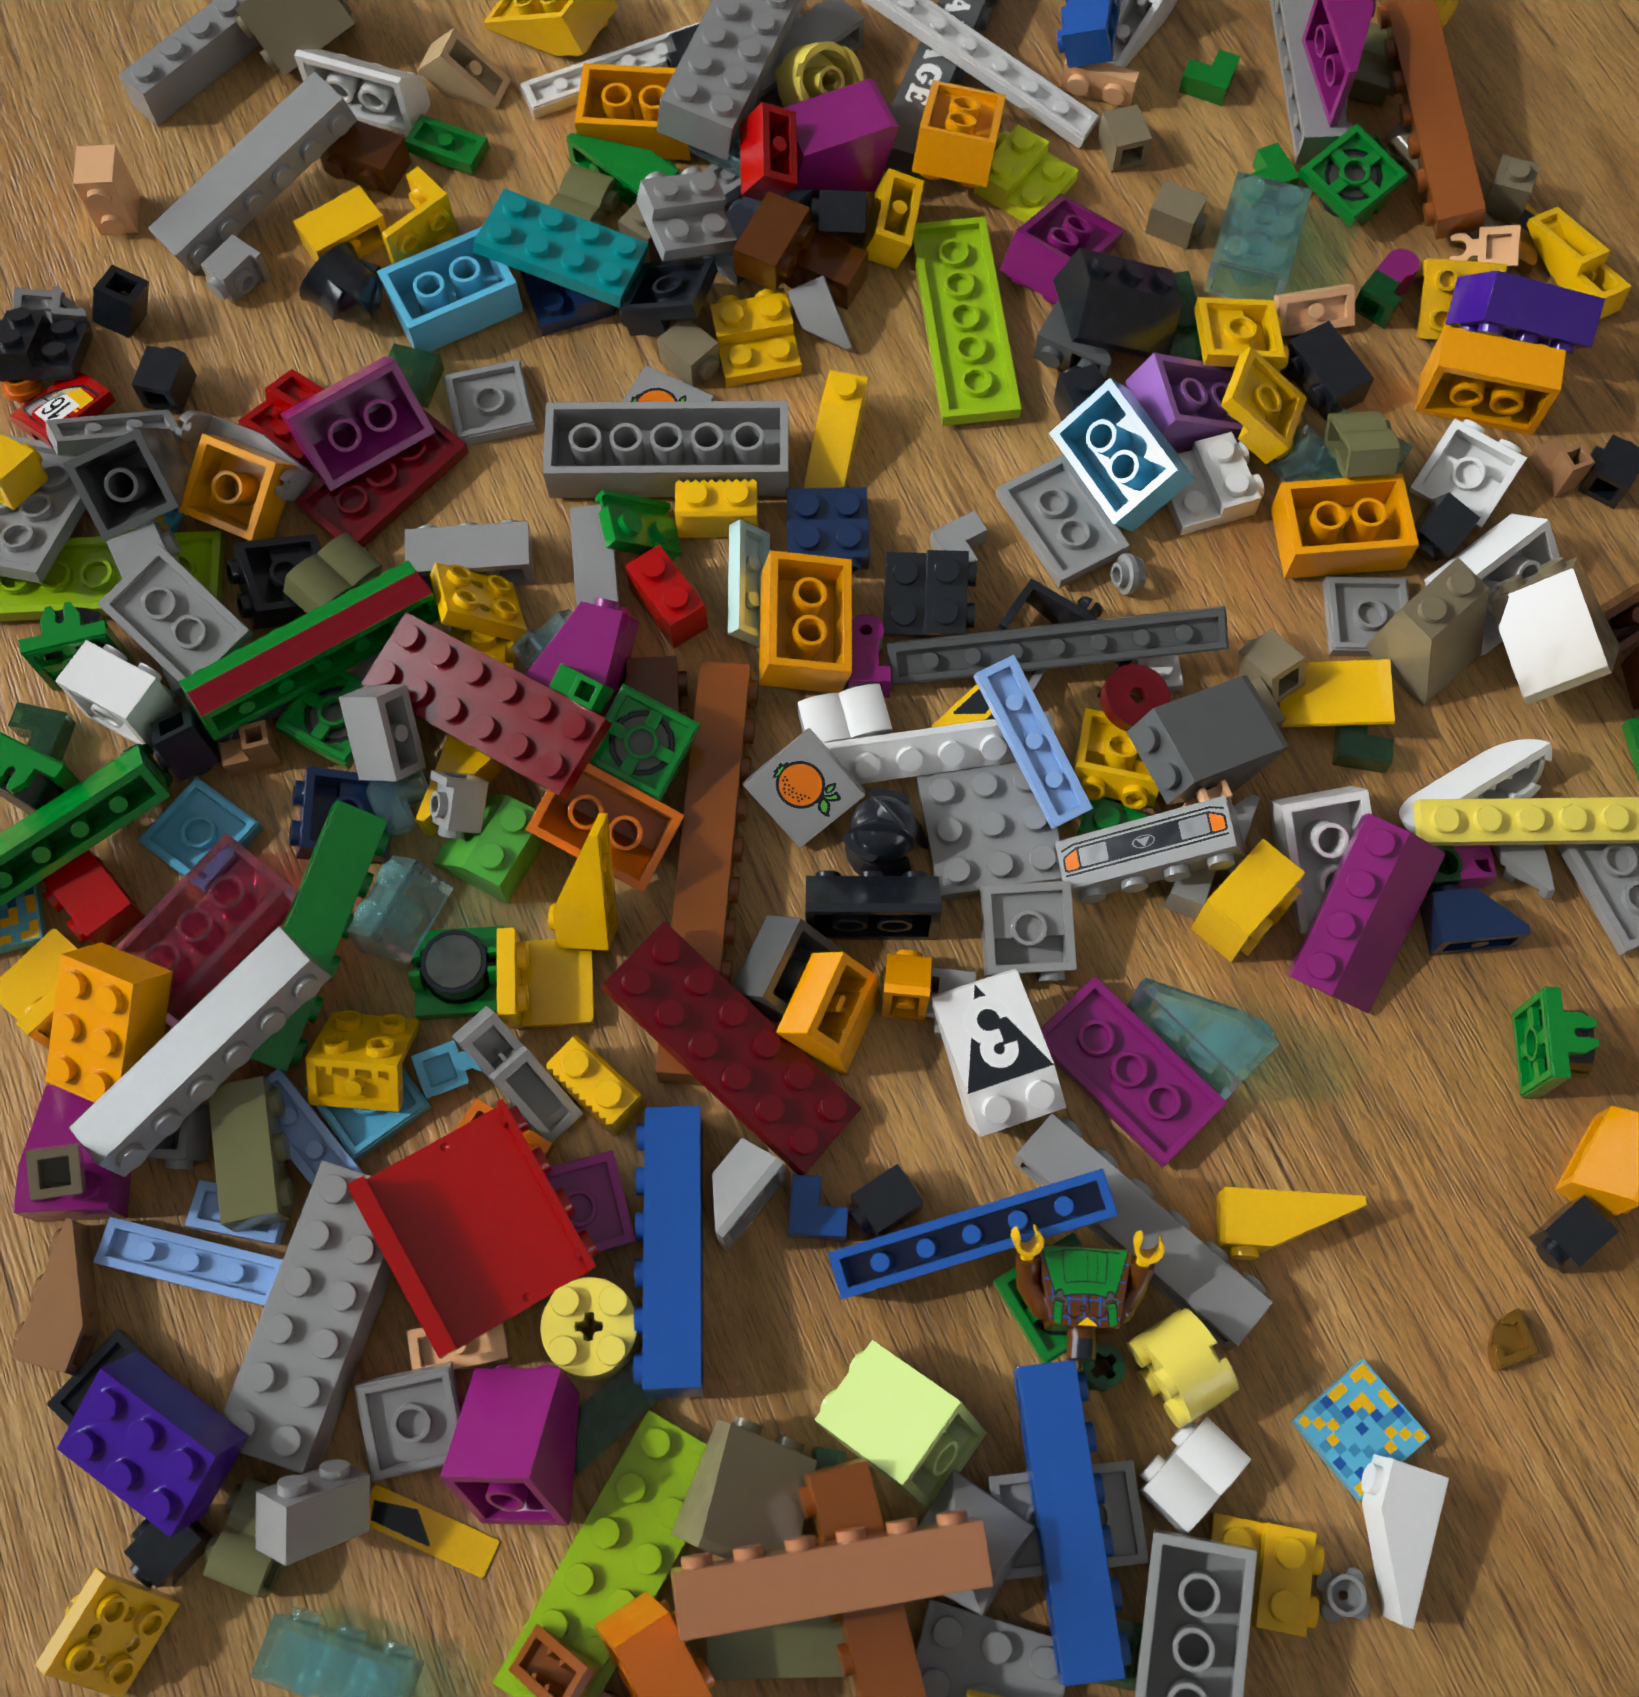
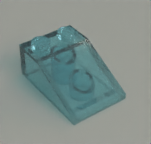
M1146 977L1139 983L1127 1005L1137 1017L1225 1101L1280 1045L1274 1039L1275 1035L1272 1029L1263 1020L1257 1017L1252 1018L1246 1011Z

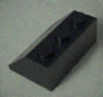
M1079 248L1053 279L1072 342L1149 358L1153 353L1170 355L1183 302L1173 270L1108 255L1103 252Z
M830 870L817 872L815 876H806L805 921L829 940H937L942 914L938 876H928L927 873L922 871H909L903 873L902 876H885L884 873L879 871H864L859 873V876H841L839 872Z

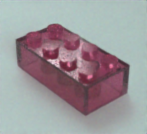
M226 833L115 948L173 971L166 1023L173 1028L277 927L283 925L296 892L290 884Z

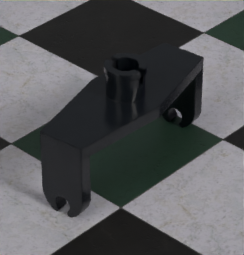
M1031 578L997 628L1006 630L1026 602L1053 624L1096 620L1101 616L1103 610L1098 602L1094 604L1091 610H1088L1087 607L1093 600L1090 597L1082 596L1076 605ZM1132 660L1115 661L1114 663L1117 664V667L1114 671L1122 666L1129 665ZM1101 690L1097 694L1098 698L1101 696Z

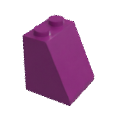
M867 79L784 107L796 112L798 185L794 189L876 191L899 126L874 80Z
M596 597L594 604L581 601L525 676L549 688L561 663L615 690L603 714L597 713L605 717L622 684L625 683L627 675L626 658H631L639 622L628 615L629 609L621 607V603Z
M544 1364L538 1366V1368H515L510 1365H498L495 1368H475L440 1478L483 1524L569 1526L572 1512L580 1392L562 1368L554 1365Z

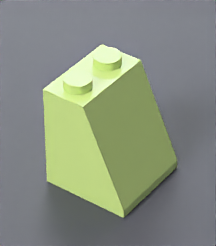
M873 1340L865 1350L860 1351L853 1358L849 1367V1373L838 1388L831 1391L825 1397L820 1407V1413L815 1418V1421L832 1437L859 1458L868 1460L869 1466L927 1511L952 1470L955 1469L959 1473L987 1434L960 1400Z

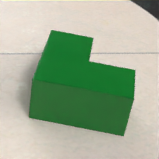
M1219 49L1212 66L1190 59L1183 73L1179 92L1222 106L1237 72L1241 56Z
M1278 142L1258 149L1252 165L1256 172L1247 175L1243 192L1254 208L1295 193L1300 179L1298 172Z
M563 663L560 664L549 685V688L599 714H603L615 691Z

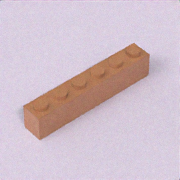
M966 1509L937 1513V1523L917 1526L916 1518H905L886 1522V1532L867 1535L866 1526H859L835 1531L836 1540L816 1543L815 1535H805L785 1539V1549L765 1552L764 1544H751L733 1548L734 1558L713 1561L711 1552L681 1557L682 1566L670 1568L679 1638L682 1642L992 1587L994 1585L983 1520L967 1517Z

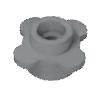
M1350 1567L1344 1573L1333 1575L1328 1571H1322L1320 1576H1316L1315 1586L1321 1591L1324 1604L1321 1608V1615L1327 1622L1338 1623L1343 1617H1354L1358 1620H1363L1369 1615L1370 1604L1367 1602V1593L1363 1585L1364 1576L1358 1569ZM1344 1590L1346 1592L1347 1598L1345 1600L1339 1599V1591Z

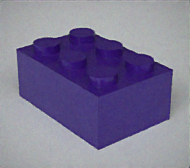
M1498 270L1457 277L1445 324L1464 328L1472 332L1504 336L1512 340L1532 344H1544L1552 348L1566 350V354L1571 355L1574 353V349L1592 347L1605 298Z
M135 1351L100 1368L57 1450L171 1538L206 1514L249 1436L138 1351Z

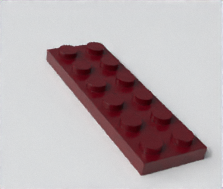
M407 612L404 613L361 682V685L364 687L367 685L407 684L414 716L565 800L612 725L606 718Z
M665 921L600 987L797 1175H805L862 1108L796 1045L777 1034V1027Z

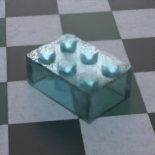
M1237 171L1203 291L1234 299L1274 300V295L1283 294L1289 279L1312 189Z

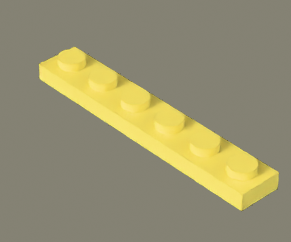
M1639 797L1419 799L1413 803L1416 836L1433 846L1639 843Z

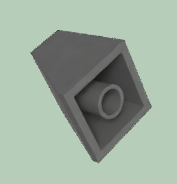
M137 428L63 463L104 542L182 507L189 465L170 429Z
M1247 675L1155 707L1127 731L1129 738L1167 805L1186 802L1196 798V791L1203 787L1209 790L1217 786L1222 780L1227 781L1231 792L1234 793L1289 748L1288 743Z

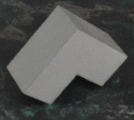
M974 510L931 531L930 546L933 550L969 551V561L977 562L978 568L979 560L972 549L986 543L988 529Z

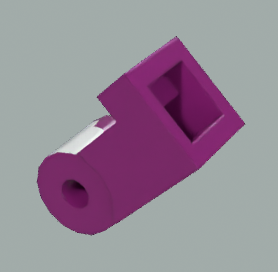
M870 614L858 615L852 619V673L848 679V689L867 684H880L883 697L890 698L891 666H879V656L883 649L884 627L879 618Z

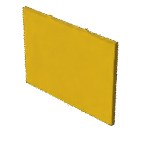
M1390 659L1305 662V685L1280 701V710L1286 718L1281 728L1395 724Z

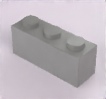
M508 519L500 523L490 524L466 522L459 526L437 527L434 525H424L417 529H405V562L410 561L431 591H433L430 573L435 562L449 566L454 564L461 565L471 572L487 576L498 575L509 582H513L514 586L535 584L534 540L528 521L519 522Z

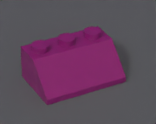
M387 356L380 358L280 414L302 452L330 491L435 433L396 360Z

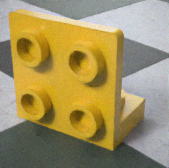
M419 166L406 174L411 189L408 196L415 209L382 233L392 264L459 236L448 194Z
M1435 258L1420 261V267L1415 275V279H1424L1417 338L1438 340L1444 326L1458 328L1445 324L1457 277L1496 270L1506 272L1507 264Z
M515 927L497 928V1016L509 1029L592 1024L594 1022L593 950L557 948L556 939L521 941Z
M55 928L51 929L0 977V1004L18 1020L15 1024L25 1034L49 1049L60 954L78 949Z
M354 1010L333 1012L306 1056L308 1104L399 1112L404 1103L402 1063L420 1029L419 1019L405 1018L400 1014L368 1015Z

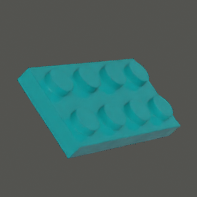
M504 189L473 241V253L620 308L648 254L649 243Z

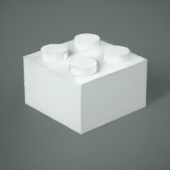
M86 640L57 677L56 683L89 719L135 744H148L152 749L155 748L152 741L150 722L179 708L174 701L176 695L160 683L162 676L148 665L140 663L136 667L128 663L127 657L116 648L108 644L101 648Z

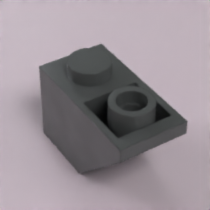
M1058 300L1037 334L1033 358L1041 361L1049 368H1057L1063 372L1072 367H1085L1096 363L1104 382H1106L1112 362L1108 350L1072 342L1062 307Z

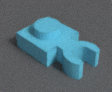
M455 1040L410 1055L425 1099L468 1084L469 1080L465 1070L473 1068L482 1071L464 1050L458 1052Z

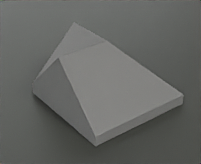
M744 1138L739 1140L712 1173L715 1232L720 1247L727 1253L786 1181L784 1163Z
M953 1469L919 1526L937 1523V1513L966 1509L967 1517L983 1520L994 1586L944 1595L983 1616L1036 1527Z

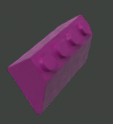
M1367 813L1361 816L1286 975L1369 1014L1446 853L1410 831Z

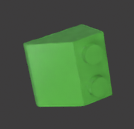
M487 793L481 833L465 832L463 839L448 838L432 864L438 869L508 904L546 842L525 830L536 809L508 795Z

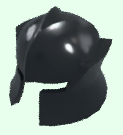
M343 242L330 249L315 262L301 283L299 296L304 301L312 302L322 307L333 321L340 319L349 323L358 321L370 322L377 315L382 304V284L377 273L382 268L379 265L360 259L352 243Z
M869 789L870 798L859 804L850 819L849 833L841 837L845 842L847 860L858 875L864 871H879L884 873L885 876H902L903 873L912 871L909 859L905 855L917 849V845L928 849L922 825L913 814L909 796L891 789Z

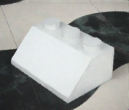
M297 50L294 54L303 82L315 71L345 100L358 121L408 135L420 115H426L431 105L424 77L412 72H403L378 63H370L325 50Z
M1510 514L1424 579L1427 586L1454 560L1460 558L1489 587L1482 651L1479 656H1484L1503 641L1489 604L1494 592L1498 590L1497 585L1515 575L1521 574L1523 579L1537 574L1539 573L1538 568L1541 565L1560 557L1549 519Z

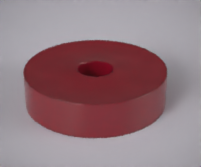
M1129 664L1115 670L1107 679L1101 690L1100 701L1103 712L1109 721L1119 729L1127 732L1153 708L1171 702V695L1167 683L1156 671L1144 665ZM1130 694L1138 696L1141 703L1134 702Z

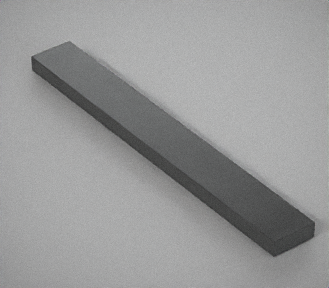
M1224 605L887 643L889 666H891V686L973 677L975 673L1012 655H1015L1022 671L1229 649L1226 606Z

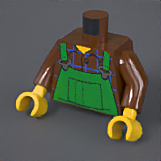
M1035 1224L1033 1225L1034 1237L1029 1242H1020V1232L1017 1226L1014 1227L1010 1235L1018 1251L1016 1254V1285L1030 1312L1035 1318L1043 1320L1045 1330L1067 1332V1360L1096 1361V1333L1113 1334L1119 1329L1120 1325L1130 1322L1147 1296L1155 1269L1154 1263L1162 1259L1164 1255L1162 1236L1158 1235V1241L1154 1248L1144 1249L1141 1247L1144 1237L1143 1230L1137 1231L1133 1237L1136 1256L1132 1258V1250L1044 1245L1043 1236Z

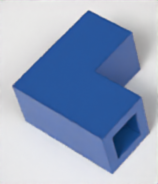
M793 1174L788 1237L846 1241L848 1208L820 1206L821 1177Z

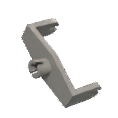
M189 410L180 417L184 425L181 428L175 427V436L184 442L199 444L202 433L225 436L297 465L296 469H288L280 476V479L284 482L281 486H275L274 492L277 497L283 500L295 501L307 491L314 474L267 435L210 413Z

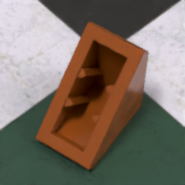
M536 1624L509 1671L537 1697H585L603 1667L543 1626Z

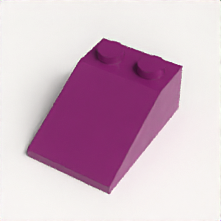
M1314 0L1302 37V43L1330 128L1337 127L1356 76L1370 21L1375 14V0Z
M1060 194L1015 231L1000 271L1010 276L1014 283L1033 289L1040 293L1047 302L1055 305L1059 298L1053 279L1077 250L1084 248L1109 255L1123 236L1125 229L1067 196Z
M55 1085L45 1086L18 1165L13 1213L34 1222L65 1221V1218L72 1220L109 1219L110 1217L117 1219L127 1218L131 1172L123 1177L97 1165L83 1145L86 1190L80 1194L30 1201L26 1151L80 1143L69 1127L94 1102Z

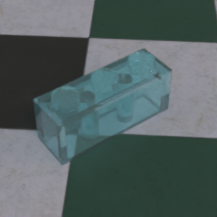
M294 1606L291 1613L274 1614L250 1674L252 1678L304 1697H412L425 1662L412 1657L415 1649L411 1646L386 1639L384 1647L366 1641L368 1632L364 1629L340 1623L338 1629L335 1630L319 1624L322 1618L321 1614Z

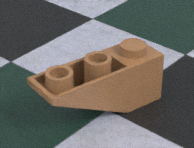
M65 1218L62 1228L55 1232L50 1242L49 1253L51 1256L45 1272L37 1278L32 1288V1305L27 1318L18 1326L14 1334V1351L11 1359L74 1375L90 1358L100 1332L90 1229L88 1226L75 1220Z

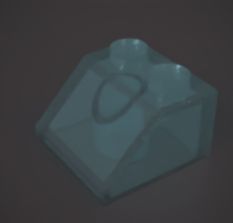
M392 855L390 860L380 868L377 874V882L368 897L356 908L353 916L354 920L349 926L347 933L355 947L363 953L410 964L454 887L417 859Z

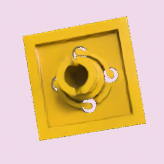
M435 562L430 573V579L441 623L453 626L448 635L463 642L464 632H478L521 643L527 628L513 582H509L498 575L487 576L471 572L461 565L454 564L449 566Z
M95 1568L80 1594L71 1600L73 1603L72 1607L67 1606L64 1620L35 1666L46 1676L114 1697H124L180 1603L169 1594ZM135 1637L132 1645L126 1648V1645Z

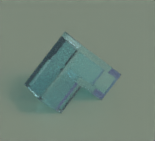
M1308 424L1296 428L1292 440L1294 442L1292 449L1284 458L1280 460L1274 459L1270 467L1285 482H1292L1319 470L1329 452L1322 444L1323 438Z
M570 609L558 611L541 628L527 631L511 646L526 668L534 664L572 614Z
M422 770L399 781H372L368 785L366 795L375 815L388 820L384 831L390 833L389 839L411 832L416 824L409 805L423 801L429 785Z

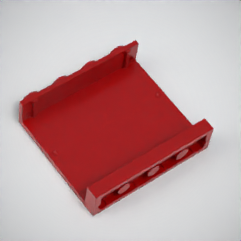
M503 1098L496 1102V1108L366 1179L363 1175L346 1185L439 1359L458 1350L553 1294L559 1287L580 1278L596 1267L592 1260L593 1257L599 1254L596 1246L585 1229L577 1233L568 1217L575 1213L570 1199L562 1187L556 1191L552 1188L546 1177V1174L552 1171L546 1156L539 1146L531 1150L523 1135L524 1132L529 1130V1127L517 1105L509 1109Z

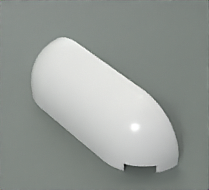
M1537 739L1515 740L1494 746L1409 797L1399 810L1402 824L1407 831L1416 835L1413 803L1419 799L1531 798L1541 788L1536 783L1542 775L1546 760L1552 761L1551 743Z

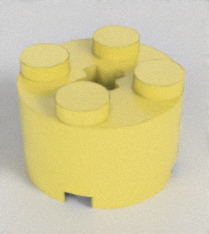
M825 41L803 44L792 49L776 68L775 81L781 103L784 107L864 81L861 64L852 50L835 42Z
M581 1278L559 1287L551 1295V1299L548 1301L541 1319V1339L548 1356L558 1367L575 1378L585 1381H601L612 1378L629 1364L638 1352L642 1336H637V1331H634L635 1306L620 1287L601 1278ZM595 1318V1321L600 1326H603L602 1331L595 1332L593 1340L589 1341L588 1337L581 1330L582 1327L589 1326L590 1319Z
M1186 1308L1171 1313L1126 1343L1130 1354L1142 1368L1137 1372L1142 1386L1151 1397L1157 1394L1165 1401L1163 1406L1166 1413L1179 1429L1214 1408L1239 1389L1235 1373L1228 1359L1225 1357L1219 1361L1212 1347L1217 1343L1200 1319Z

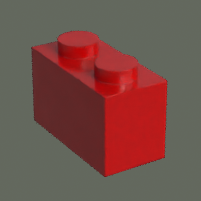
M762 102L740 123L741 196L762 201L767 192L770 191L784 197L798 185L795 111Z
M660 544L625 565L629 589L673 648L678 647L708 628L705 604Z
M90 849L43 879L48 888L42 891V894L58 912L65 908L72 917L66 924L82 943L90 939L95 944L102 942L110 945L146 918L98 856Z

